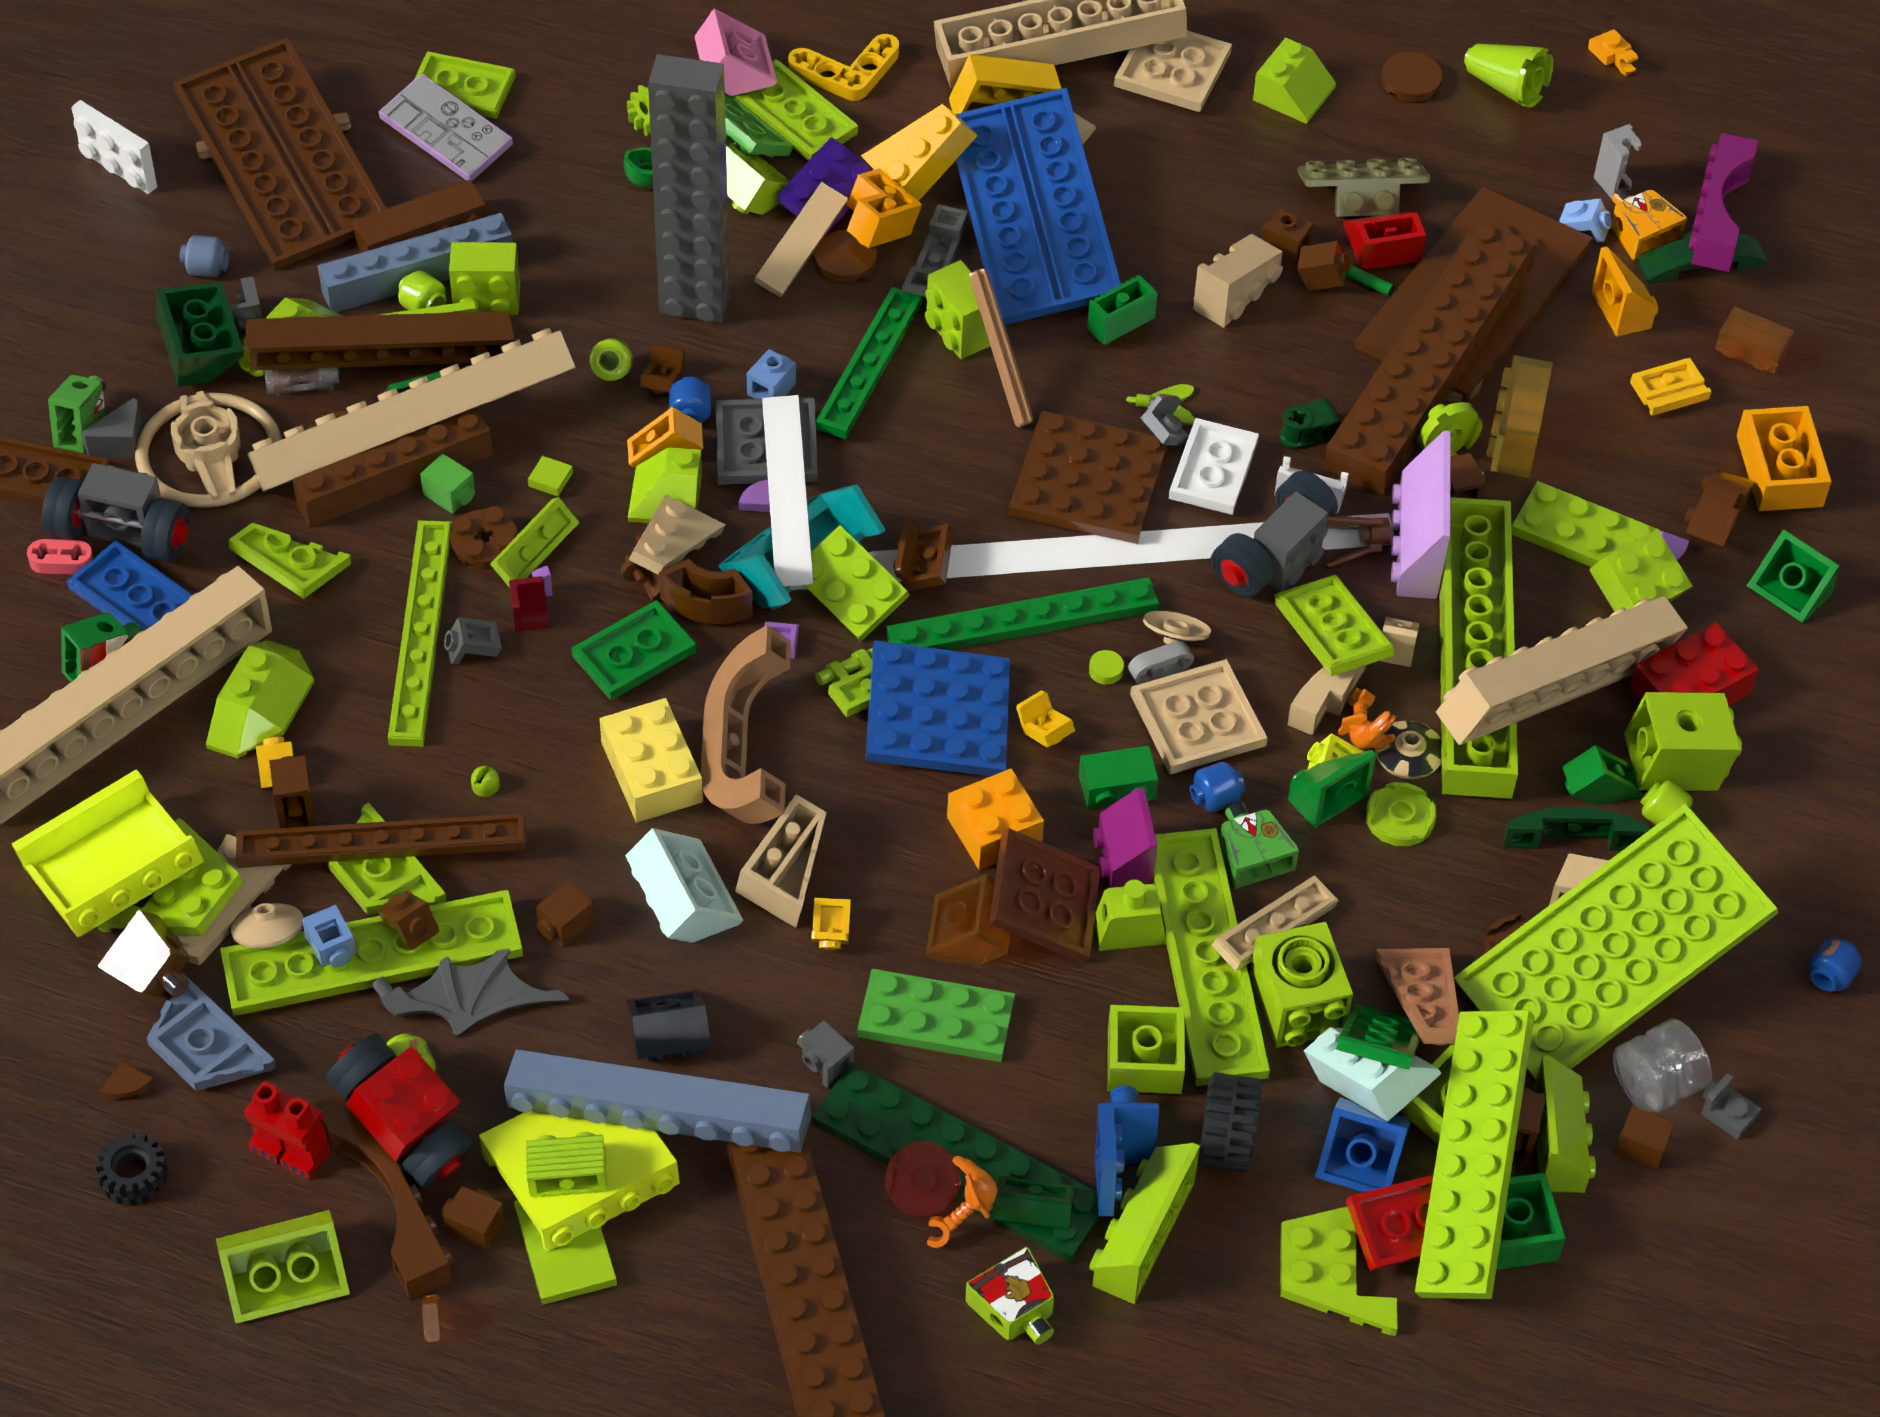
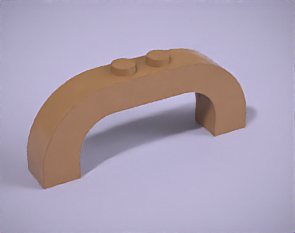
M768 625L745 638L727 656L711 683L704 707L701 755L703 791L712 804L748 824L767 822L785 813L786 784L762 768L745 776L748 715L751 704L759 690L769 680L790 669L791 641Z

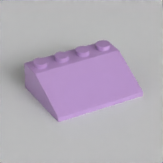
M1444 430L1402 471L1400 484L1393 485L1392 504H1398V510H1393L1392 530H1397V536L1392 538L1391 556H1397V562H1392L1391 582H1397V596L1437 599L1450 539L1451 431Z

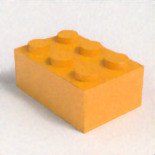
M1797 406L1744 410L1736 436L1749 480L1755 482L1752 491L1758 511L1824 507L1831 485V478L1809 407Z

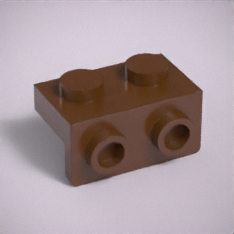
M911 518L903 519L902 530L898 534L899 547L897 559L894 560L893 568L896 577L901 579L908 591L946 584L954 534L953 529L948 523L918 529Z

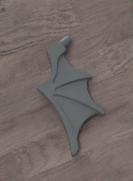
M510 949L496 951L487 960L470 966L454 965L450 963V958L446 957L440 961L438 969L429 980L408 991H403L400 986L393 990L384 976L372 984L381 997L383 1005L396 1018L423 1013L441 1016L449 1022L452 1027V1035L460 1036L478 1022L507 1010L538 1004L566 1003L569 1001V997L561 990L545 991L537 989L519 979L508 963L507 956L511 952Z

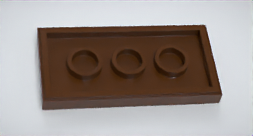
M0 436V498L43 507L47 490L56 477L63 476L84 481L93 463L113 466L112 461L109 458Z

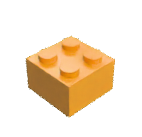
M1012 768L948 793L947 818L979 870L998 863L1001 835L1008 828L1038 841H1043L1044 820Z

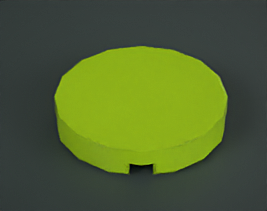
M1393 782L1386 784L1385 788L1379 791L1377 789L1371 794L1366 806V823L1371 832L1381 841L1394 846H1412L1421 843L1431 835L1437 818L1436 806L1433 800L1431 802L1426 796L1427 793L1420 787L1409 783Z

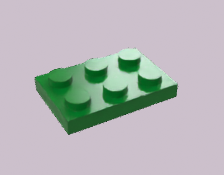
M655 600L577 644L571 650L572 657L612 701L696 653V643L663 606Z

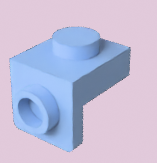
M1600 198L1566 203L1559 222L1578 231L1591 230L1597 242H1604L1608 230L1612 226V217L1610 212L1605 209Z

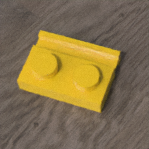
M1690 357L1634 373L1630 381L1645 406L1648 405L1651 416L1709 400L1712 392L1710 387L1707 388L1705 386L1704 378Z

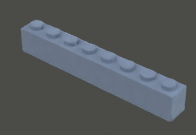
M517 1049L504 1083L508 1108L521 1112L533 1111L551 1114L559 1118L572 1117L585 1119L593 1123L604 1122L624 1125L631 1129L656 1130L669 1135L682 1134L699 1137L703 1140L734 1142L741 1146H760L772 1148L779 1152L792 1151L801 1153L811 1119L810 1098L807 1093Z

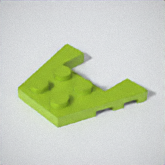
M178 818L175 823L186 836L191 834L204 862L156 890L143 908L132 905L97 927L102 932H112L113 928L125 929L138 910L158 915L174 935L202 936L244 881L240 874L188 824Z
M1348 1207L1282 1222L1280 1229V1297L1325 1313L1328 1310L1349 1317L1350 1322L1361 1326L1367 1323L1381 1328V1333L1396 1336L1398 1329L1397 1298L1357 1295L1356 1230Z

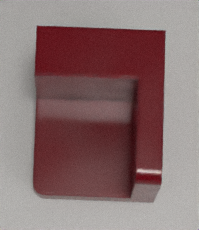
M543 577L509 580L515 632L549 628Z

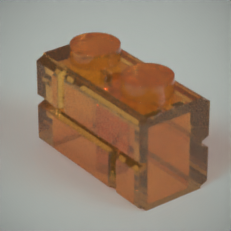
M1734 306L1720 330L1715 349L1721 351L1727 357L1738 358L1750 363L1758 370H1766L1775 374L1788 353L1794 330Z

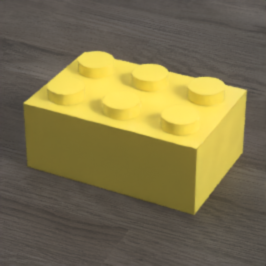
M666 698L600 718L601 743L636 823L703 802L702 777Z

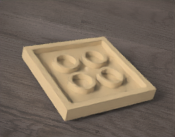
M1187 31V37L1132 48L1129 50L1115 76L1114 87L1201 112L1231 54L1232 44Z
M1227 659L1131 687L1130 695L1169 774L1267 745V736Z

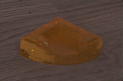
M425 1295L422 1301L425 1340L427 1342L441 1341L439 1295Z

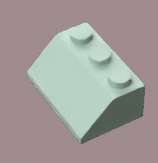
M652 828L625 855L632 868V875L640 883L646 895V902L654 910L660 922L661 931L668 938L693 943L738 926L743 921L700 839Z
M1330 1027L1304 1050L1321 1083L1387 1122L1441 1074L1437 1067L1417 1056H1414L1410 1070L1336 1050L1343 1028Z

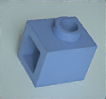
M768 349L746 373L747 395L754 399L786 396L796 385V362L785 355H780Z

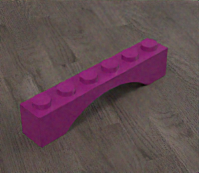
M1721 133L1719 144L1712 143L1688 250L1694 251L1691 264L1726 272L1730 271L1740 228L1727 213L1723 198L1737 187L1748 183L1758 140Z

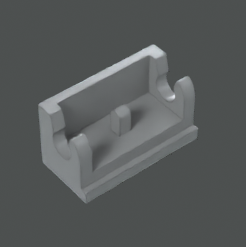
M1630 124L1603 134L1594 179L1611 199L1619 190L1620 183L1628 190H1631L1632 182L1626 175L1625 169L1631 144L1635 150L1640 151L1641 141L1633 132V127Z

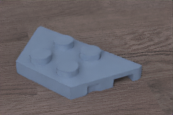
M182 973L189 980V986L181 996H172L170 1001L166 1000L160 1011V1019L154 1023L147 1036L148 1045L195 1091L273 1070L276 1067L275 1060Z

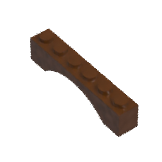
M337 1093L314 1103L315 1107L323 1111L324 1117L321 1122L325 1126L328 1142L333 1152L349 1157L367 1168L382 1183L393 1201L397 1212L396 1235L391 1248V1257L394 1271L409 1300L451 1282L450 1266L454 1265L452 1254L446 1243L439 1245L435 1235L439 1234L437 1226L430 1213L423 1214L420 1208L423 1201L414 1183L411 1185L407 1184L404 1178L407 1175V1171L403 1166L402 1158L395 1162L346 1106L348 1101Z

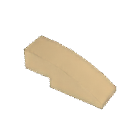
M1366 665L1334 676H1330L1324 667L1319 670L1303 686L1291 703L1287 725L1313 735L1326 711L1339 716L1348 701L1351 690L1357 685Z

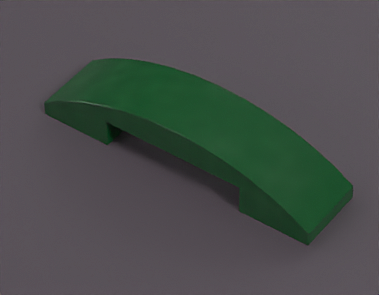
M1738 234L1732 259L1736 269L1741 270L1767 265L1768 260L1757 238ZM1691 237L1665 244L1638 257L1637 263L1647 285L1677 280L1680 271L1704 267L1691 264L1694 251L1688 250Z
M1558 807L1527 813L1507 822L1502 843L1503 848L1538 849L1541 838L1607 839L1609 851H1623L1648 832L1650 828L1639 820L1608 810L1589 807Z

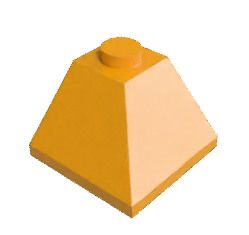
M1602 247L1591 292L1616 337L1652 329L1654 317L1658 312L1655 297L1650 296L1645 285L1608 247Z

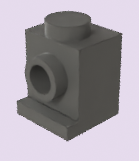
M824 1020L815 1028L806 1029L798 1038L797 1044L802 1048L804 1063L811 1071H818L822 1074V1084L827 1089L839 1080L851 1062L854 1063V1047Z

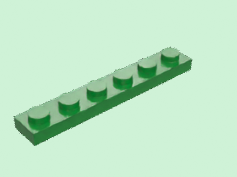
M895 287L890 289L818 416L816 430L845 440L847 439L921 307L922 296L902 292V289Z

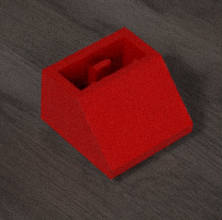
M1399 212L1344 221L1343 226L1360 269H1376L1415 263L1422 260L1426 233L1417 212Z

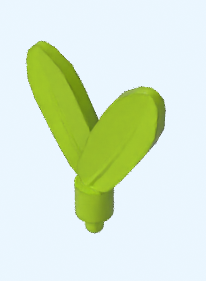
M1187 384L1174 385L1152 395L1136 394V397L1129 396L1126 401L1128 403H1135V407L1148 408L1149 403L1159 394L1178 396L1181 401H1184L1193 394L1194 387ZM1179 405L1173 415L1179 418L1183 425L1194 424V416L1190 411Z

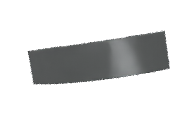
M937 205L929 224L927 239L915 266H911L902 287V292L926 297L928 274L953 264L967 221L968 211Z

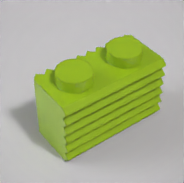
M581 1132L575 1135V1137L556 1138L552 1135H543L537 1138V1140L526 1141V1175L531 1197H543L545 1195L550 1197L553 1194L558 1196L560 1194L567 1195L568 1193L573 1195L575 1193L582 1194L583 1192L590 1193L591 1191L597 1193L598 1191L605 1192L607 1190L606 1149L603 1135Z

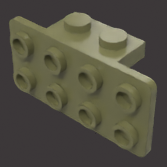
M1400 158L1397 163H1386L1384 159H1369L1366 164H1355L1353 160H1338L1336 165H1324L1322 161H1307L1305 166H1298V175L1305 186H1336L1335 214L1337 217L1399 213L1400 184L1430 182V174L1415 158Z

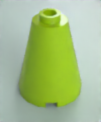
M1477 43L1468 49L1464 58L1466 69L1470 74L1526 108L1534 107L1540 102L1543 96L1539 95L1542 86H1549L1553 72V56L1547 54L1549 50L1544 47Z

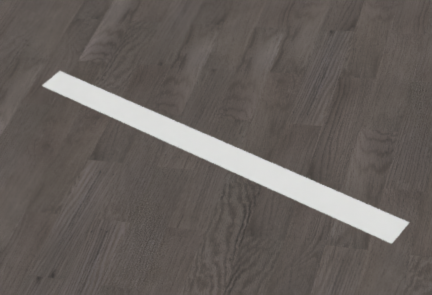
M1389 513L1349 516L1360 518H1388L1391 526V541L1390 544L1383 545H1392V538L1394 536V532L1392 530V523ZM1264 522L1142 531L1138 544L1099 535L953 545L951 546L947 578L1210 559L1213 551L1228 536L1234 533H1241L1254 539V532ZM1328 529L1323 539L1322 548L1329 550L1367 547L1368 545L1367 543H1361L1359 530ZM898 550L868 552L898 582H902L901 579L896 577L893 568ZM803 585L789 587L790 590L806 589Z

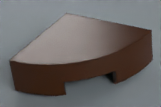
M121 1062L102 1086L100 1093L101 1097L117 1101L120 1098L136 1094L142 1095L154 1083L152 1077Z

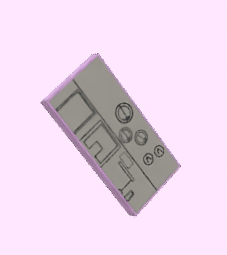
M420 74L379 111L380 119L466 181L471 180L472 182L513 145L512 137L423 74Z

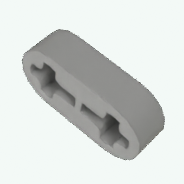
M1176 641L1137 655L1129 663L1128 669L1135 682L1139 685L1185 671L1193 663L1194 656L1184 641Z

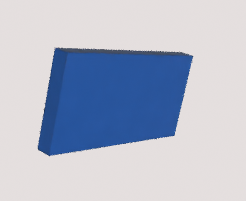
M117 540L67 580L70 590L99 611L112 614L122 626L134 621L141 631L147 630L161 620L166 613L174 611L192 596L190 592Z

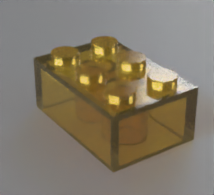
M1514 355L1512 367L1504 368L1501 387H1507V390L1500 389L1496 411H1501L1502 414L1495 413L1491 435L1497 436V438L1490 437L1486 455L1487 457H1492L1490 471L1525 478L1530 477L1551 376L1552 362Z

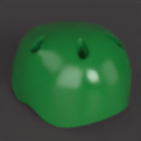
M641 147L627 150L624 156L625 174L631 183L644 189L653 188L651 148Z

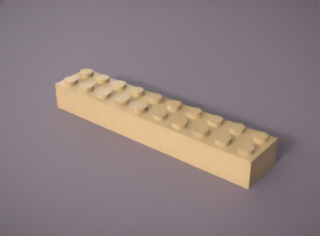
M239 566L235 567L228 573L219 576L214 583L201 592L192 595L187 602L177 609L166 613L161 620L147 630L139 632L127 644L109 653L97 665L83 671L77 679L67 686L53 692L47 700L34 709L26 711L14 723L0 730V825L246 650L248 645L255 644L272 632L265 589Z

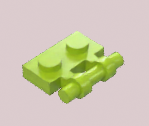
M872 648L866 651L860 649L853 652L851 658L840 663L833 661L827 664L824 670L815 674L819 685L822 686L828 682L833 683L829 685L828 694L846 718L869 708ZM855 670H858V671H859V672H857V673H855V674H852V675H850V676H849V674H848V673L853 672V671H855Z

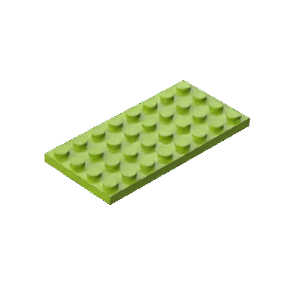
M1684 804L1457 974L1454 980L1479 1011L1529 1010L1535 1016L1527 1071L1536 1081L1542 1056H1551L1569 1069L1574 1068L1776 916L1778 909L1692 810Z

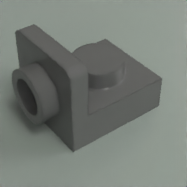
M254 276L241 278L243 292L237 293L239 304L229 305L237 331L246 330L247 319L263 318Z
M1159 394L1149 403L1148 409L1141 419L1162 444L1183 447L1189 435L1182 428L1183 423L1181 420L1173 415L1182 403L1178 396Z
M458 617L451 630L447 631L444 639V647L449 653L451 664L458 665L465 653L497 657L502 649L497 624L492 621Z
M1727 1073L1720 1082L1714 1079L1704 1091L1702 1098L1706 1101L1701 1115L1738 1140L1759 1116L1761 1108L1731 1088L1734 1077Z

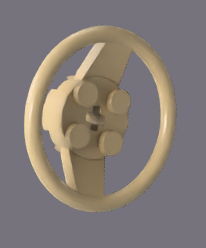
M199 391L196 392V395L180 396L179 400L165 406L152 416L141 430L135 450V462L138 472L157 477L149 463L148 452L150 443L163 424L181 413L176 421L171 423L174 450L179 459L186 464L188 470L199 472L208 494L181 492L169 487L157 477L161 497L184 503L187 507L196 508L219 507L237 502L261 488V485L255 474L247 482L235 487L232 462L238 459V450L241 445L238 421L230 408L226 410L217 406L235 408L251 415L263 426L267 437H271L273 443L282 440L274 419L258 404L237 395Z

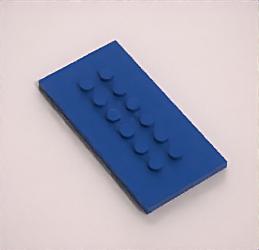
M1067 88L956 114L978 135L956 159L983 268L988 271L1004 325L1089 305L1090 300H1095V297H1100V294L1105 295V291L1110 292V289L1120 286L1121 282Z

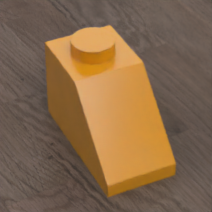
M671 407L627 440L629 465L636 468L640 463L668 447L702 450V423Z

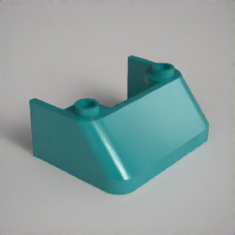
M858 484L818 494L807 500L811 552L839 525L861 546L860 541L863 538L881 534L885 531L884 526ZM771 526L719 564L722 572L731 569L738 571L752 590L753 601L762 609L770 607L771 611L792 600L789 596L791 592L790 586H783L774 571Z

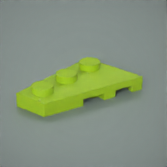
M253 522L229 539V549L303 599L351 565L350 554L339 552L335 555L323 551L322 545L310 542L309 545L291 540L289 534Z

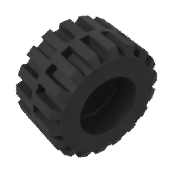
M1214 1072L1209 1079L1199 1150L1201 1166L1247 1172L1250 1168L1262 1086L1258 1078Z

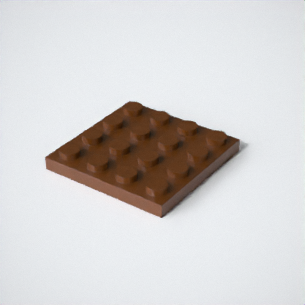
M1041 411L1009 504L1008 515L1138 544L1168 445L1162 444L1152 434Z

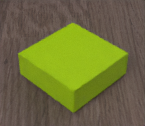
M542 456L528 478V487L559 497L573 474V468L566 463Z

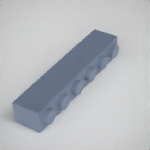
M502 213L318 265L321 291L329 309L334 312H340L398 295L400 281L406 275H410L418 270L427 272L440 282L450 280L451 242L513 243L512 234Z

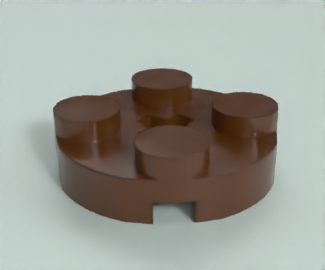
M496 506L474 510L463 516H458L452 521L450 533L452 553L464 565L467 562L474 564L475 569H494L490 563L518 535L516 525L510 517L504 514L501 508ZM481 536H490L487 543H483L481 539H476Z

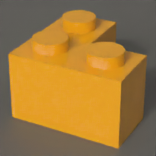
M880 168L859 174L847 206L854 211L847 231L868 249L911 235L922 204Z

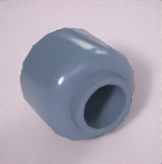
M193 235L189 238L187 245L181 246L180 263L185 264L186 271L191 276L214 279L221 272H226L228 268L229 248L224 246L223 241L218 237Z

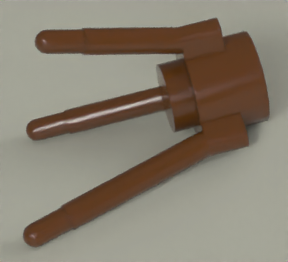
M1328 515L1327 522L1329 523H1327L1326 528L1359 530L1361 543H1367L1368 546L1328 561L1325 566L1326 568H1331L1370 553L1382 552V545L1390 544L1391 541L1389 519Z

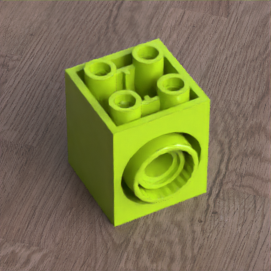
M1645 692L1624 732L1639 790H1649L1656 781L1662 784L1667 780L1674 782L1684 791L1719 790L1725 777L1729 775L1734 761L1742 751V741L1740 736H1737L1733 724V710L1728 706L1725 693Z
M1321 922L1256 936L1250 978L1275 1047L1287 1045L1296 1047L1306 1041L1317 1039L1318 1036L1330 1027L1343 1028L1350 1013L1353 992L1327 923Z

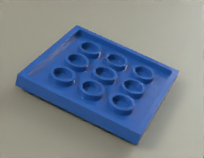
M874 640L865 760L990 777L1006 771L1010 658Z

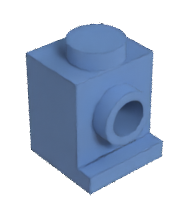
M336 905L302 918L305 938L308 944L311 945L322 968L330 964L333 967H341L350 961L351 955L356 954L354 937Z

